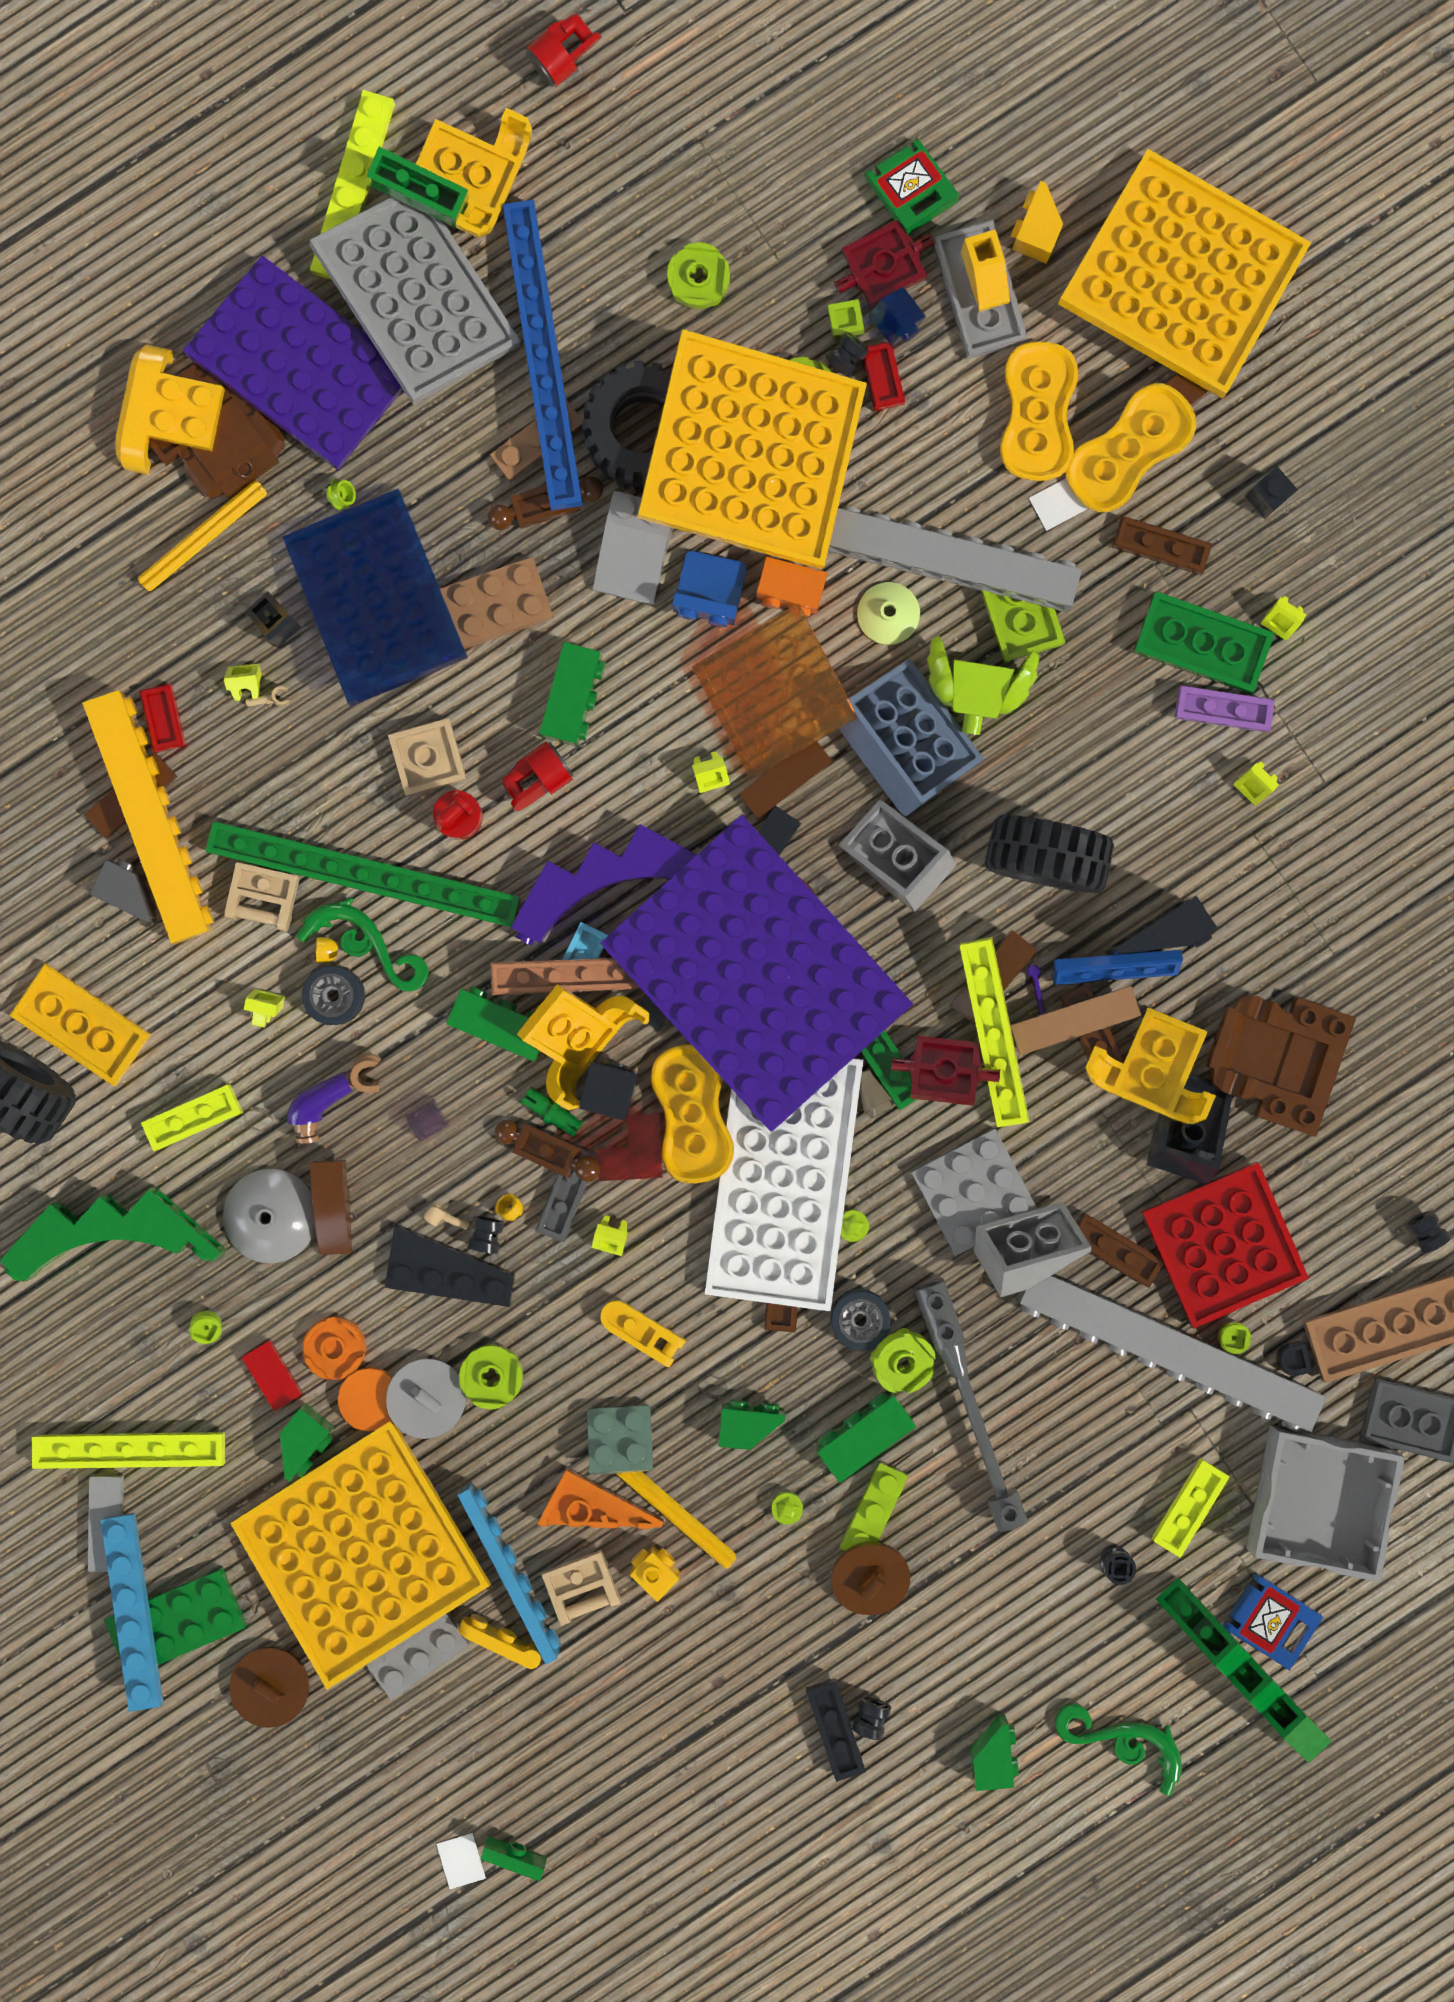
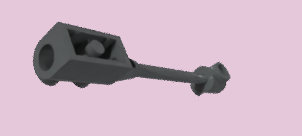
M939 1278L913 1287L932 1346L935 1351H938L952 1377L956 1380L995 1494L990 1496L987 1501L997 1530L1003 1532L1016 1529L1026 1524L1028 1520L1017 1489L1007 1490L970 1385L967 1376L965 1338L946 1283L943 1278Z

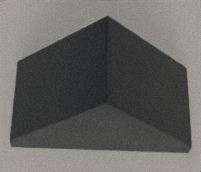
M269 591L245 611L265 637L277 648H280L301 628Z

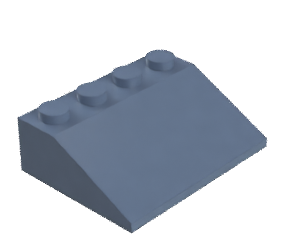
M908 659L846 700L830 715V718L903 817L908 816L984 760L968 736L962 732V728L945 705L935 696L931 686L911 659Z

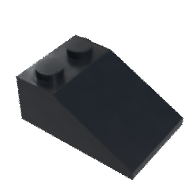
M1193 896L1182 899L1104 951L1107 955H1118L1188 946L1189 949L1194 946L1197 948L1212 939L1213 937L1210 933L1218 927L1199 898Z
M1190 1073L1184 1089L1196 1093L1206 1091L1216 1095L1206 1120L1195 1124H1188L1159 1113L1151 1138L1146 1165L1207 1184L1220 1169L1233 1095L1217 1089L1212 1084V1080Z

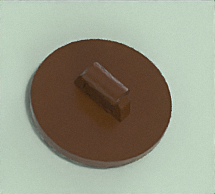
M865 1542L852 1546L839 1556L832 1569L831 1584L835 1597L846 1609L861 1615H877L893 1609L904 1599L910 1586V1571L905 1558L895 1548L884 1543Z
M262 1647L249 1652L236 1665L229 1684L231 1701L239 1715L251 1724L266 1728L278 1727L293 1720L303 1709L308 1699L310 1688L308 1673L303 1663L293 1653L279 1647Z

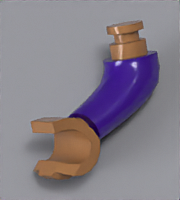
M372 1053L359 1055L354 1059L350 1073L341 1072L300 1093L291 1102L287 1112V1123L294 1125V1131L298 1133L295 1137V1142L312 1143L318 1141L319 1135L314 1133V1131L318 1129L317 1122L323 1119V1112L339 1099L353 1091L352 1088L355 1087L364 1093L379 1092L378 1081H364L358 1073L363 1068L375 1067L381 1060V1057Z

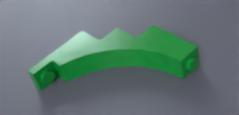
M158 1187L148 1189L129 1212L109 1194L100 1196L80 1219L61 1202L52 1203L3 1256L0 1262L6 1267L4 1270L12 1279L25 1282L33 1279L44 1267L59 1256L76 1247L93 1242L108 1240L143 1242L162 1247L176 1254L184 1251L192 1244L194 1246L192 1251L204 1261L210 1260L211 1262L219 1259L227 1249Z
M1179 1578L1156 1598L1158 1603L1213 1665L1231 1681L1246 1700L1264 1716L1280 1736L1308 1763L1332 1742Z

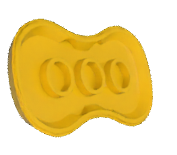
M1041 341L1025 343L1012 351L1006 363L1005 379L1011 397L1012 409L1009 423L1002 436L1000 454L1008 471L1023 479L1043 481L1057 478L1066 472L1073 459L1074 445L1067 422V410L1078 382L1079 371L1074 355L1062 345Z
M1164 383L1150 384L1135 392L1128 401L1119 420L1110 430L1075 449L1071 464L1066 470L1067 483L1074 495L1085 506L1097 512H1110L1123 506L1133 495L1142 476L1153 465L1181 452L1192 440L1197 420L1189 402L1176 389Z
M692 1044L678 1045L665 1050L656 1058L651 1070V1085L665 1115L666 1128L661 1151L663 1164L666 1171L675 1180L691 1184L711 1181L723 1175L730 1167L734 1155L733 1140L721 1118L719 1110V1093L722 1078Z

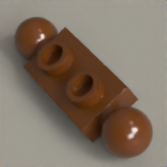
M588 476L579 483L583 500L594 502L601 497L603 485L598 478ZM547 485L510 496L513 507L508 508L505 505H495L488 513V521L494 529L505 530L510 527L513 520L517 519L520 528L523 529L580 511V506L551 511Z
M503 1120L495 1128V1136L500 1143L505 1145L516 1143L512 1153L564 1177L571 1178L575 1170L580 1180L592 1182L600 1175L601 1166L595 1158H579L583 1150L582 1148L530 1124L524 1123L520 1131L519 1126L514 1121Z

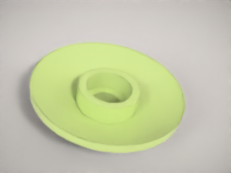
M883 582L874 585L864 593L858 605L857 618L861 630L869 639L882 645H895L905 641L914 633L920 619V608L916 597L908 588L894 582ZM887 606L893 607L895 615L892 617L886 616L884 608Z

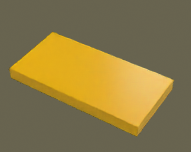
M44 963L9 1015L112 1086H117L151 1036V1033L46 963Z

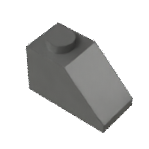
M118 858L117 863L106 860L90 895L145 922L155 923L157 915L144 877L134 872L136 866Z

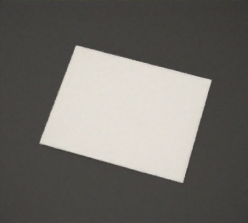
M1066 478L1029 497L1046 531L1087 510V507L1070 489Z
M473 1833L436 1844L449 1889L486 1879Z

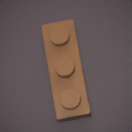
M566 400L571 435H573L583 427V420ZM537 420L533 421L490 454L492 460L509 482H512L542 459Z

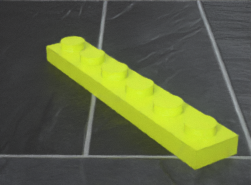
M365 90L362 91L321 234L364 211L370 190L366 175L378 147L383 146L395 106L393 98ZM314 254L310 267L311 273L332 280Z
M993 938L961 942L960 950L984 1066L989 1069H1000L999 1083L988 1081L997 1127L1028 1123L1029 1116Z
M225 1432L34 1435L32 1437V1469L223 1466L225 1464Z

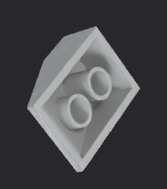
M614 491L605 524L593 591L654 606L673 528L637 518L641 497Z
M881 799L838 845L887 891L914 912L956 867L948 849Z
M1061 1202L977 1226L974 1252L999 1296L1004 1297L1034 1287L1091 1252L1092 1247L1065 1204Z

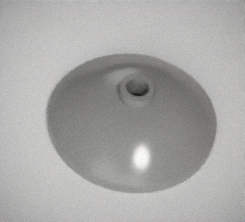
M262 1169L244 1176L230 1190L224 1204L223 1224L227 1237L241 1254L257 1262L279 1263L293 1258L308 1246L316 1232L311 1189L298 1176L282 1169ZM263 1212L271 1215L270 1223L262 1221L261 1215Z

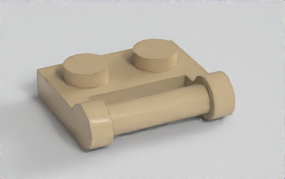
M236 862L225 908V918L236 920L237 917L277 926V930L287 932L292 920V910L300 877ZM245 896L280 904V913L277 914L240 905V898Z
M602 1550L543 1571L541 1574L561 1626L571 1623V1619L604 1606L611 1605L613 1607L621 1604L619 1592L614 1584ZM600 1586L604 1587L605 1593L568 1607L564 1604L563 1600Z

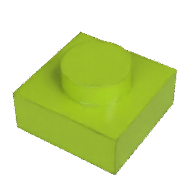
M859 299L829 304L827 306L833 340L839 339L845 331L853 335L864 334Z

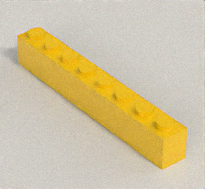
M117 690L82 702L170 942L178 944L212 932L210 924L214 923L211 910L208 905L203 906L199 896V894L203 893L201 883L197 875L193 877L188 866L192 864L190 853L186 846L181 847L177 837L178 834H181V829L176 817H170L166 805L170 804L167 791L164 786L159 787L155 775L159 774V769L154 757H148L144 745L148 744V740L142 726H136L133 715L137 714V710L131 696L126 697L123 692Z

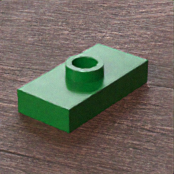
M491 1836L487 1837L480 1860L539 1882L547 1857L528 1851L524 1845L518 1842L507 1843Z

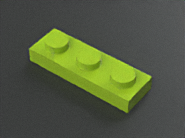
M879 1460L840 1543V1549L846 1551L860 1543L879 1541L909 1477L908 1473Z

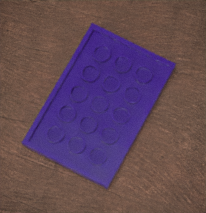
M263 255L183 350L185 356L337 471L403 391L367 334Z

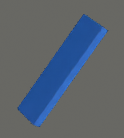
M1171 950L1057 959L1054 961L1052 980L1053 984L1059 985L1178 975L1183 961L1182 951Z

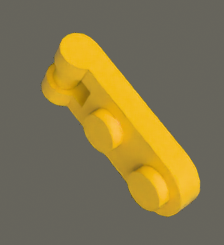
M612 1300L602 1309L601 1322L608 1331L666 1367L672 1365L675 1360L673 1358L678 1348L682 1349L686 1342V1339L681 1335L669 1330L622 1300ZM659 1337L667 1341L662 1350L654 1346Z
M476 1614L462 1618L457 1631L464 1638L526 1668L534 1669L540 1664L542 1656L534 1641L525 1643L517 1639V1635L506 1628L498 1630L488 1625V1621L485 1618Z

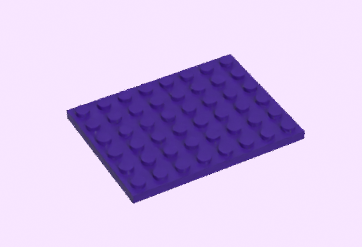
M740 815L600 942L606 951L770 1132L775 1130L913 1005L910 999L743 815Z

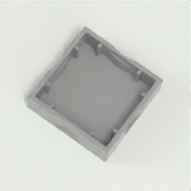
M1270 1425L1246 1549L1255 1558L1295 1566H1316L1340 1575L1381 1582L1389 1541V1520L1397 1500L1405 1457L1389 1448L1303 1431L1298 1433L1288 1428Z

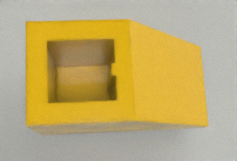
M1040 180L1036 191L1029 190L1022 207L1028 210L1024 220L1017 219L1010 237L1016 239L1012 248L1013 251L1047 264L1063 222L1047 184Z
M996 230L965 238L961 255L979 312L1009 303L1010 297L1005 259Z

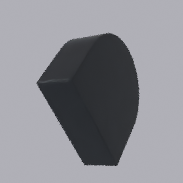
M1305 1340L1287 1343L1280 1347L1276 1354V1363L1280 1370L1291 1376L1313 1372Z

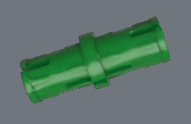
M532 1086L520 1102L542 1116L545 1123L549 1124L551 1122L572 1138L584 1122L536 1091Z

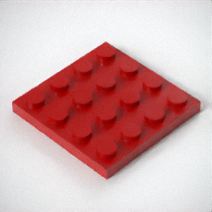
M1259 1162L1251 1163L1207 1184L1198 1186L1141 1211L1190 1327L1193 1329L1309 1279Z

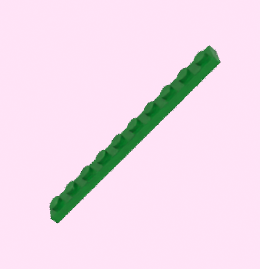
M214 821L205 851L507 927H512L521 899L518 896Z

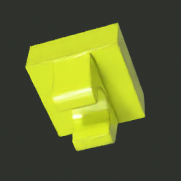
M1284 596L1279 598L1260 624L1287 641L1303 623L1306 614L1303 613L1304 610L1300 605L1298 608L1288 603L1289 598Z
M260 664L231 666L227 668L224 676L226 690L231 691L236 701L241 700V689L244 688L251 691L253 699L258 698L262 676Z
M711 752L712 759L701 762L699 756L694 758V765L692 767L700 793L730 785L723 757H720L717 752Z
M1263 762L1255 763L1233 784L1255 806L1279 786L1276 782L1277 776L1275 774L1270 776L1262 769L1265 766Z
M254 989L246 997L244 1010L253 1012L252 1025L265 1028L266 1022H270L271 1016L275 1017L282 1010L285 996Z
M606 1215L601 1223L597 1224L591 1248L622 1256L628 1235L627 1222L622 1220L618 1229L611 1228L608 1225L610 1216Z

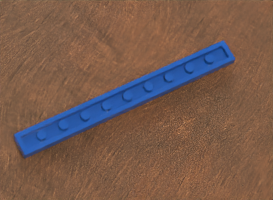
M533 199L503 204L551 511L583 506L535 202Z

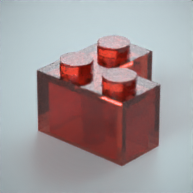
M660 1112L629 1114L627 1116L629 1146L599 1147L597 1149L598 1163L600 1165L599 1181L663 1178L664 1176Z

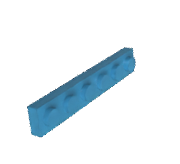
M470 1483L461 1488L458 1497L540 1655L547 1665L557 1660L559 1647H561L560 1639L554 1629H548L544 1621L547 1616L542 1604L539 1601L534 1602L529 1592L532 1590L528 1577L524 1572L520 1574L515 1565L517 1557L510 1545L505 1546L500 1536L503 1534L497 1518L495 1516L491 1518L485 1508L488 1506V1502L483 1491L480 1488L476 1490L473 1483Z
M131 1513L103 1518L100 1521L128 1711L160 1707L164 1703L136 1514Z

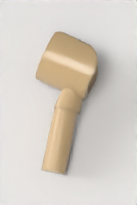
M278 686L273 689L272 694L256 699H246V705L249 707L274 703L278 707H286L290 700L278 701L276 695L280 692H287L288 689L284 686Z
M437 1204L431 1205L424 1213V1219L435 1227L442 1219L465 1230L469 1226L468 1222L451 1216V1214L447 1213Z

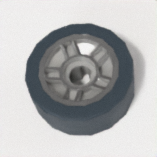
M324 966L313 971L306 979L302 989V1002L307 1013L315 1021L326 1025H342L353 1020L361 1012L365 1001V989L360 978L350 969L341 966ZM329 990L338 991L339 998L337 1001H330Z
M856 1288L844 1292L836 1299L831 1308L830 1323L834 1335L841 1344L851 1350L865 1351L875 1348L886 1338L890 1330L891 1317L887 1305L878 1294L869 1289ZM858 1314L865 1315V1325L863 1323L856 1325L854 1321L855 1316Z

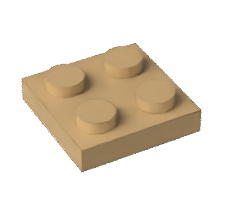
M449 718L388 735L406 797L467 780Z

